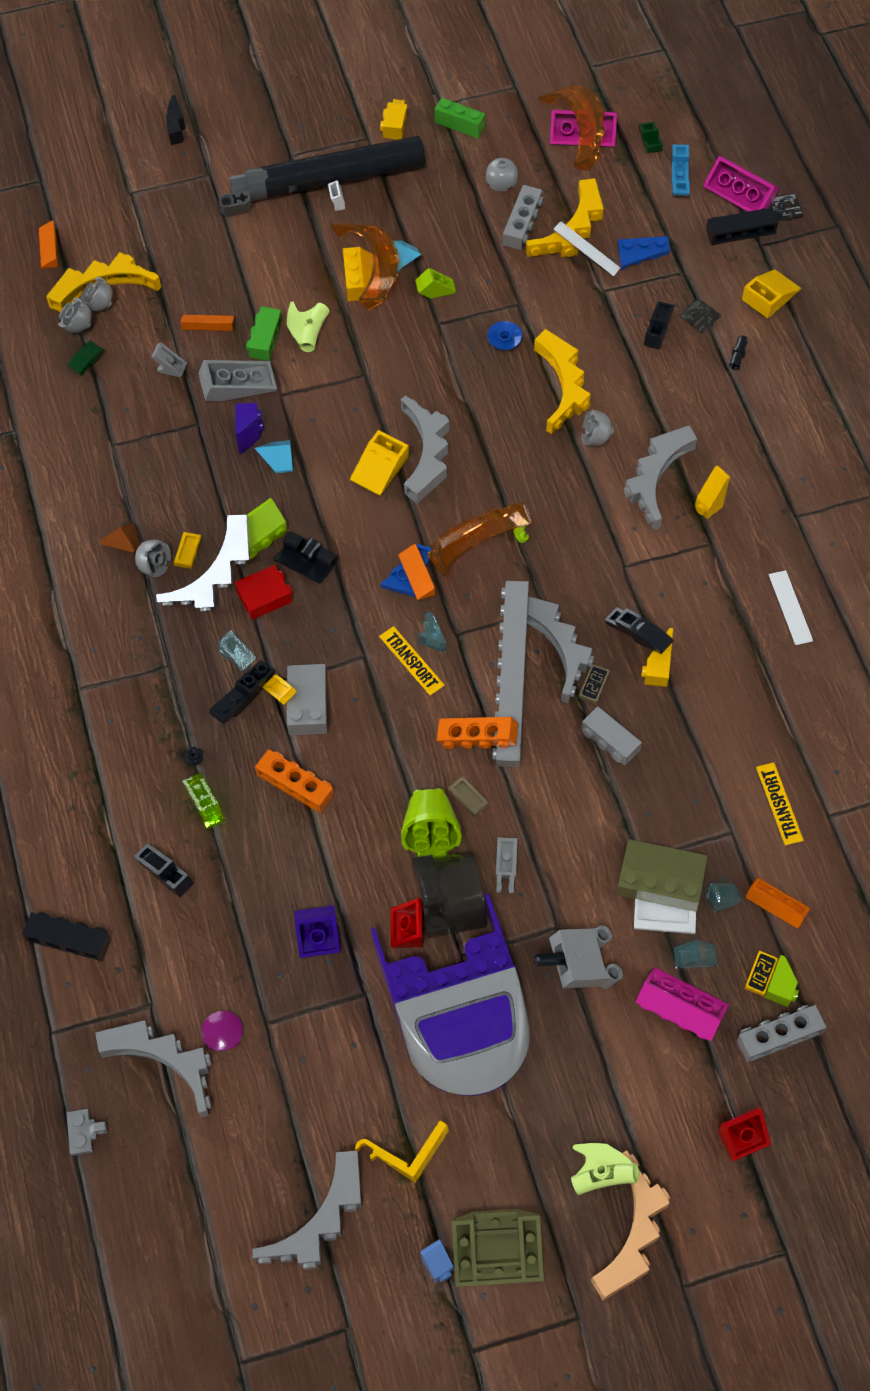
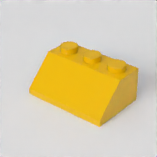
M361 247L343 248L347 300L382 299L377 256Z

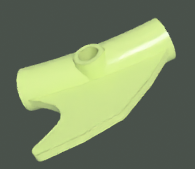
M290 302L287 313V327L299 344L300 349L304 352L315 350L319 331L330 312L328 307L322 303H317L315 307L308 311L299 312L294 302Z
M586 1143L573 1145L575 1151L586 1157L584 1166L576 1175L571 1177L573 1187L578 1195L607 1186L638 1182L639 1168L637 1163H633L608 1144Z

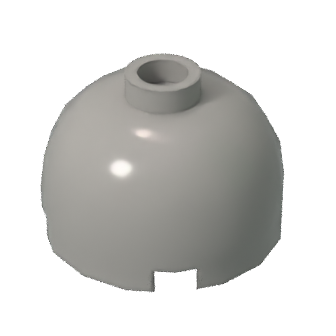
M497 158L490 162L486 169V183L490 185L491 189L505 192L508 191V188L516 186L518 182V169L514 162L507 158Z
M100 276L95 278L96 282L94 284L90 282L80 296V299L93 312L108 309L112 304V288Z
M73 298L74 302H68L61 310L58 318L61 322L58 325L69 333H80L90 327L92 314L90 307L80 298Z
M597 410L587 412L582 428H585V435L581 434L582 442L584 445L600 446L613 435L614 428L610 418L605 413Z
M147 540L141 543L135 555L138 569L142 573L154 577L162 576L168 569L166 566L167 560H171V550L168 544L160 540Z

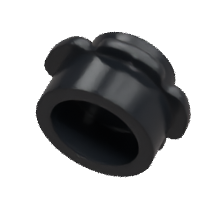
M190 747L188 751H185L184 758L187 763L197 765L202 761L203 751L200 748Z

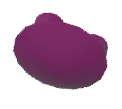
M218 1011L211 1014L202 1025L201 1035L204 1043L210 1050L227 1051L240 1044L243 1027L240 1019L235 1014L229 1011Z

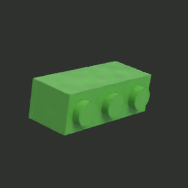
M441 98L435 107V123L475 138H479L485 129V113Z
M261 306L259 313H256L255 326L251 328V339L246 344V350L249 351L250 358L270 361L282 323L280 309Z

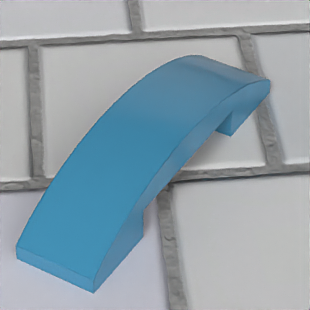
M673 144L671 179L673 195L689 196L690 194L689 145Z

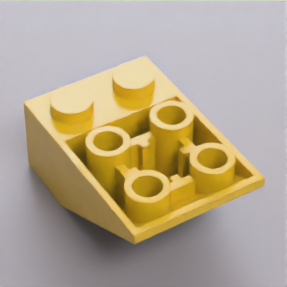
M774 269L751 280L744 287L742 301L768 319L797 294L801 287Z
M378 430L365 448L350 481L381 496L409 459V445Z

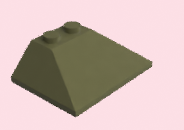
M520 1209L473 1211L451 1220L455 1287L544 1281L540 1214Z

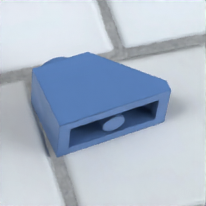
M440 1240L420 1251L421 1261L435 1283L439 1280L442 1283L452 1276L451 1272L454 1271V1267Z

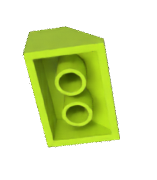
M271 498L247 514L250 559L254 558L262 549L268 548L272 542L283 537L287 532L286 521Z

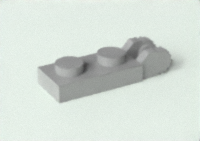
M498 837L496 892L501 893L502 878H510L508 890L509 893L514 892L518 838Z

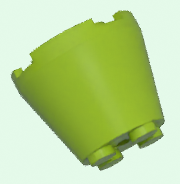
M440 788L415 790L410 798L401 830L403 847L405 850L409 849L417 853L418 857L438 858L448 855L447 851L455 846L458 847L462 839L461 827L448 797L444 794V790Z

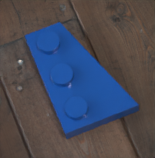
M668 236L618 239L617 242L621 270L626 269L629 265L641 264V261L653 260L670 253Z
M416 544L427 569L433 554V548ZM402 563L394 568L389 577L380 584L381 588L416 597Z

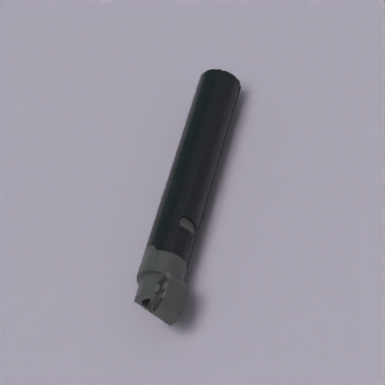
M413 136L244 170V174L229 177L232 193L224 194L219 198L220 212L225 216L246 213L251 209L252 201L327 187L329 183L334 181L342 184L422 168L426 164L422 139L419 136Z

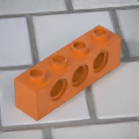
M512 717L439 718L437 741L446 749H454L455 747L471 749L473 746L481 748H491V746L508 748L509 746H516L518 722Z
M268 749L255 766L257 776L320 814L334 796L333 787L329 782L319 780L314 773L308 770L304 771L296 762H289L277 751L273 752ZM278 768L284 769L282 772L275 771ZM293 778H299V779H300V780L297 781V782H292V781H291ZM311 787L316 788L313 792L307 791Z

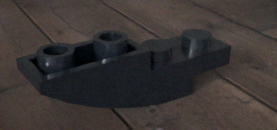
M616 607L605 619L608 626L632 636L636 643L662 654L673 642V639L663 630L628 608L622 610Z
M260 660L235 682V687L209 709V714L223 724L232 716L237 717L262 691L263 686L271 679L275 670Z

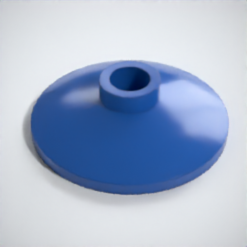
M509 321L497 322L488 330L489 343L500 350L513 349L522 340L521 329Z

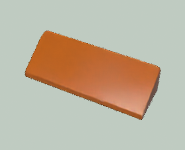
M53 220L39 228L42 269L58 267L56 227Z
M183 315L180 324L182 330L233 331L235 317Z
M414 544L399 553L398 556L417 601L434 596L435 587L417 545Z
M758 877L746 894L748 900L795 928L800 927L810 910L806 905Z

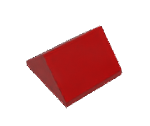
M417 898L391 908V947L423 948L422 900Z
M760 1107L722 1123L718 1129L719 1136L732 1161L771 1145L763 1111Z

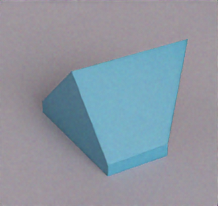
M392 241L384 265L399 272L402 267L420 256L421 253L416 247L404 241Z
M290 440L270 442L255 447V450L271 466L275 473L293 472Z

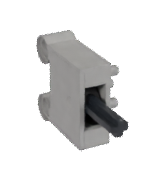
M603 925L593 929L559 930L549 938L553 953L534 955L533 963L536 966H557L563 988L600 986L608 989L620 981L623 976V972L618 965L609 964L607 967L604 966L600 948L611 940L612 934Z

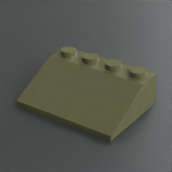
M628 839L617 895L697 912L707 855Z

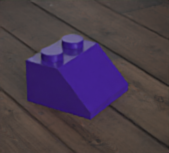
M257 403L236 404L235 433L239 454H243L260 439V431H264L262 411L258 410Z
M334 905L294 911L300 958L340 953Z

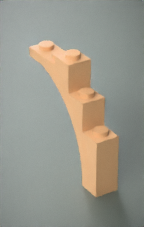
M627 1150L622 1153L630 1161H632L633 1163H637V1165L639 1166L638 1161L633 1154L629 1155ZM640 1171L638 1182L631 1183L634 1214L627 1242L614 1261L592 1277L591 1280L602 1301L649 1272L648 1266L650 1263L643 1253L640 1254L639 1251L659 1239L660 1235L658 1233L660 1229L654 1220L650 1221V1218L668 1208L670 1204L668 1201L670 1197L664 1188H660L658 1184L650 1188V1180L645 1173L641 1174Z

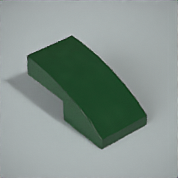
M655 122L639 124L638 127L646 152L663 151V144L659 138V130Z
M90 340L72 357L66 366L83 376L90 364L97 362L104 349Z

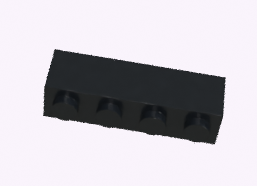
M772 207L710 218L707 220L706 232L711 245L776 234L778 221Z
M31 912L22 933L27 942L102 962L111 941L108 932L103 928H89L81 922L74 924L63 917L52 918L44 912H38V914Z

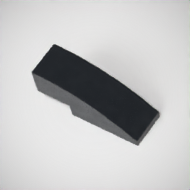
M172 95L166 115L171 145L183 143L181 130L186 129L176 95Z
M658 301L650 319L643 345L656 349L661 348L675 305Z
M148 843L134 856L137 862L179 898L194 884L187 873L178 868L171 859Z

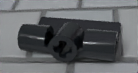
M289 531L283 540L282 550L273 560L317 583H321L336 565L338 555L322 548V545L313 538L306 540L304 537Z

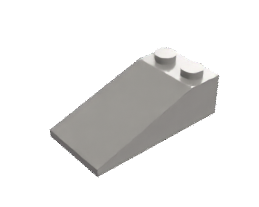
M203 360L198 373L205 401H227L277 391L270 361Z
M326 665L287 666V683L297 691L287 702V728L289 735L327 734Z

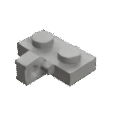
M88 1109L66 1112L70 1155L77 1156L93 1153L92 1140L96 1139V1135L107 1133V1124L105 1122L95 1123L94 1119L90 1120Z

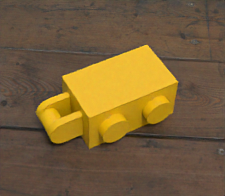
M393 99V103L388 102L387 109L383 110L384 121L380 123V131H383V138L396 140L403 138L407 120V104H405V100Z

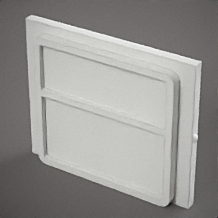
M635 899L634 929L695 934L696 912Z

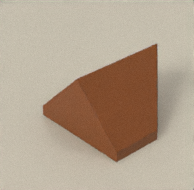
M133 523L118 528L99 542V544L135 553L140 546Z

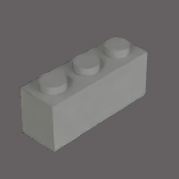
M596 707L582 721L581 730L583 734L589 739L592 738L600 749L609 752L616 762H621L624 766L641 749L642 742L599 707Z

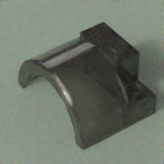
M472 851L439 857L427 855L412 858L420 899L422 900V910L428 939L487 927L484 894L478 866ZM443 907L445 911V918L442 917L440 914V912L443 911Z

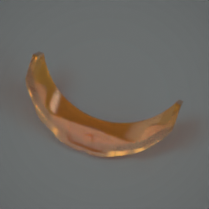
M580 85L565 86L538 97L539 101L548 104H554L558 98H561L572 107L579 127V145L574 166L589 171L599 159L601 140L605 136V127H603L604 112L598 97L590 89Z
M331 224V228L339 237L353 231L358 236H364L371 247L373 254L372 274L366 289L359 298L360 302L368 310H371L384 302L388 297L387 293L392 284L397 280L399 253L395 247V242L384 230L373 225Z
M515 502L502 509L493 508L486 511L485 514L471 517L440 536L441 540L432 543L430 546L431 551L427 553V556L442 575L446 576L453 562L471 548L506 531L530 525L533 521L524 503Z

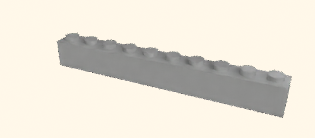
M506 581L505 588H502L501 599H505V604L501 605L500 615L504 616V622H500V634H503V640H499V651H502V658H498V669H501V676L497 675V687H500V693H496V705H499V712L495 711V717H512L518 722L516 746H509L508 748L497 746V748H493V760H496L497 766L520 767L529 594L528 581Z

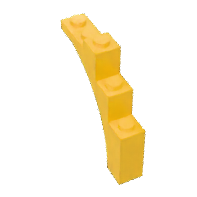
M595 178L579 180L578 194L580 203L574 216L566 224L583 239L590 238V222L602 220L603 205ZM558 232L545 238L526 240L527 257L559 252L561 257L578 255V248Z
M119 252L109 266L94 260L84 274L78 270L75 271L68 268L46 298L50 308L61 312L68 302H74L73 298H80L86 286L90 282L94 284L96 282L95 278L99 276L110 285L139 284L156 291L161 288L159 275L155 272H150L141 266H136L134 258Z
M545 329L535 339L534 351L544 357L554 368L561 382L563 394L559 408L547 420L546 431L553 434L562 427L567 418H571L574 413L580 415L590 407L591 394L581 388L585 380L584 371L575 366L579 360L578 349Z

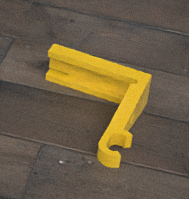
M439 1121L410 1167H407L408 1163L367 1139L359 1140L355 1150L360 1151L362 1146L371 1148L373 1150V1153L370 1155L371 1161L378 1158L416 1183L449 1130L447 1124Z

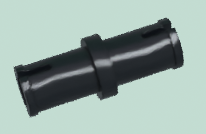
M744 335L738 336L736 346L732 350V358L729 363L732 370H739L742 358L745 357V348L749 339Z

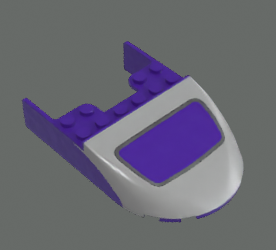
M484 894V907L493 932L472 938L466 942L465 954L468 961L428 973L424 960L417 956L387 963L375 927L371 928L373 945L413 1066L432 1086L446 1093L460 1094V1096L486 1094L506 1084L522 1066L530 1042L529 1021L519 978L489 894Z

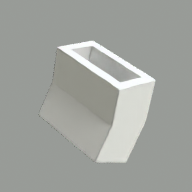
M338 181L329 183V192L335 211L344 210L345 201L341 185Z

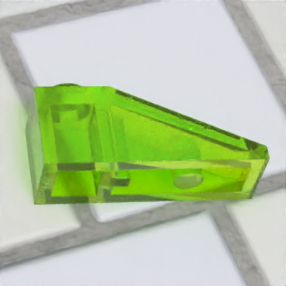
M201 773L183 780V784L205 827L209 829L224 822L225 819L219 804Z

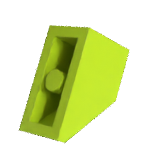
M428 268L415 280L417 291L429 298L456 293L453 279L431 268Z
M783 955L780 956L764 998L788 1007L791 1001L795 1002L799 990H796L798 982L786 957Z

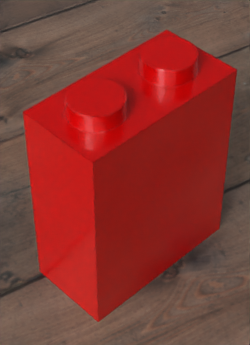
M275 565L234 582L236 592L251 620L292 603L291 595H293V591L289 584H285L283 572L281 570L278 571Z

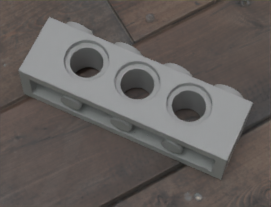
M526 185L522 186L503 232V246L522 250L526 240L529 239V231L532 232L533 220L538 217V208L543 205L542 189Z
M804 1005L793 1014L786 1012L778 1016V1019L775 1021L766 1020L761 1022L757 1028L752 1029L748 1027L741 1030L736 1041L746 1062L749 1063L821 1035L827 1027L816 1005L811 1007ZM794 1022H802L804 1028H798ZM775 1029H782L785 1035H778ZM763 1036L766 1039V1043H760L756 1037Z

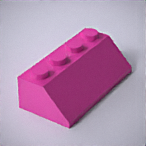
M552 110L550 144L615 147L617 112Z
M718 156L703 187L746 211L768 208L780 189L775 184L722 156Z
M656 967L653 968L647 977L635 1002L643 1009L651 1010L659 1014L662 1019L670 1020L678 1024L680 1028L690 1030L701 1039L712 1041L729 1007V1004Z

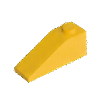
M718 465L714 467L696 498V511L706 519L723 508L730 476Z
M669 628L666 632L671 638H673V628ZM672 643L662 654L653 651L647 659L646 666H642L641 677H645V685L667 687Z

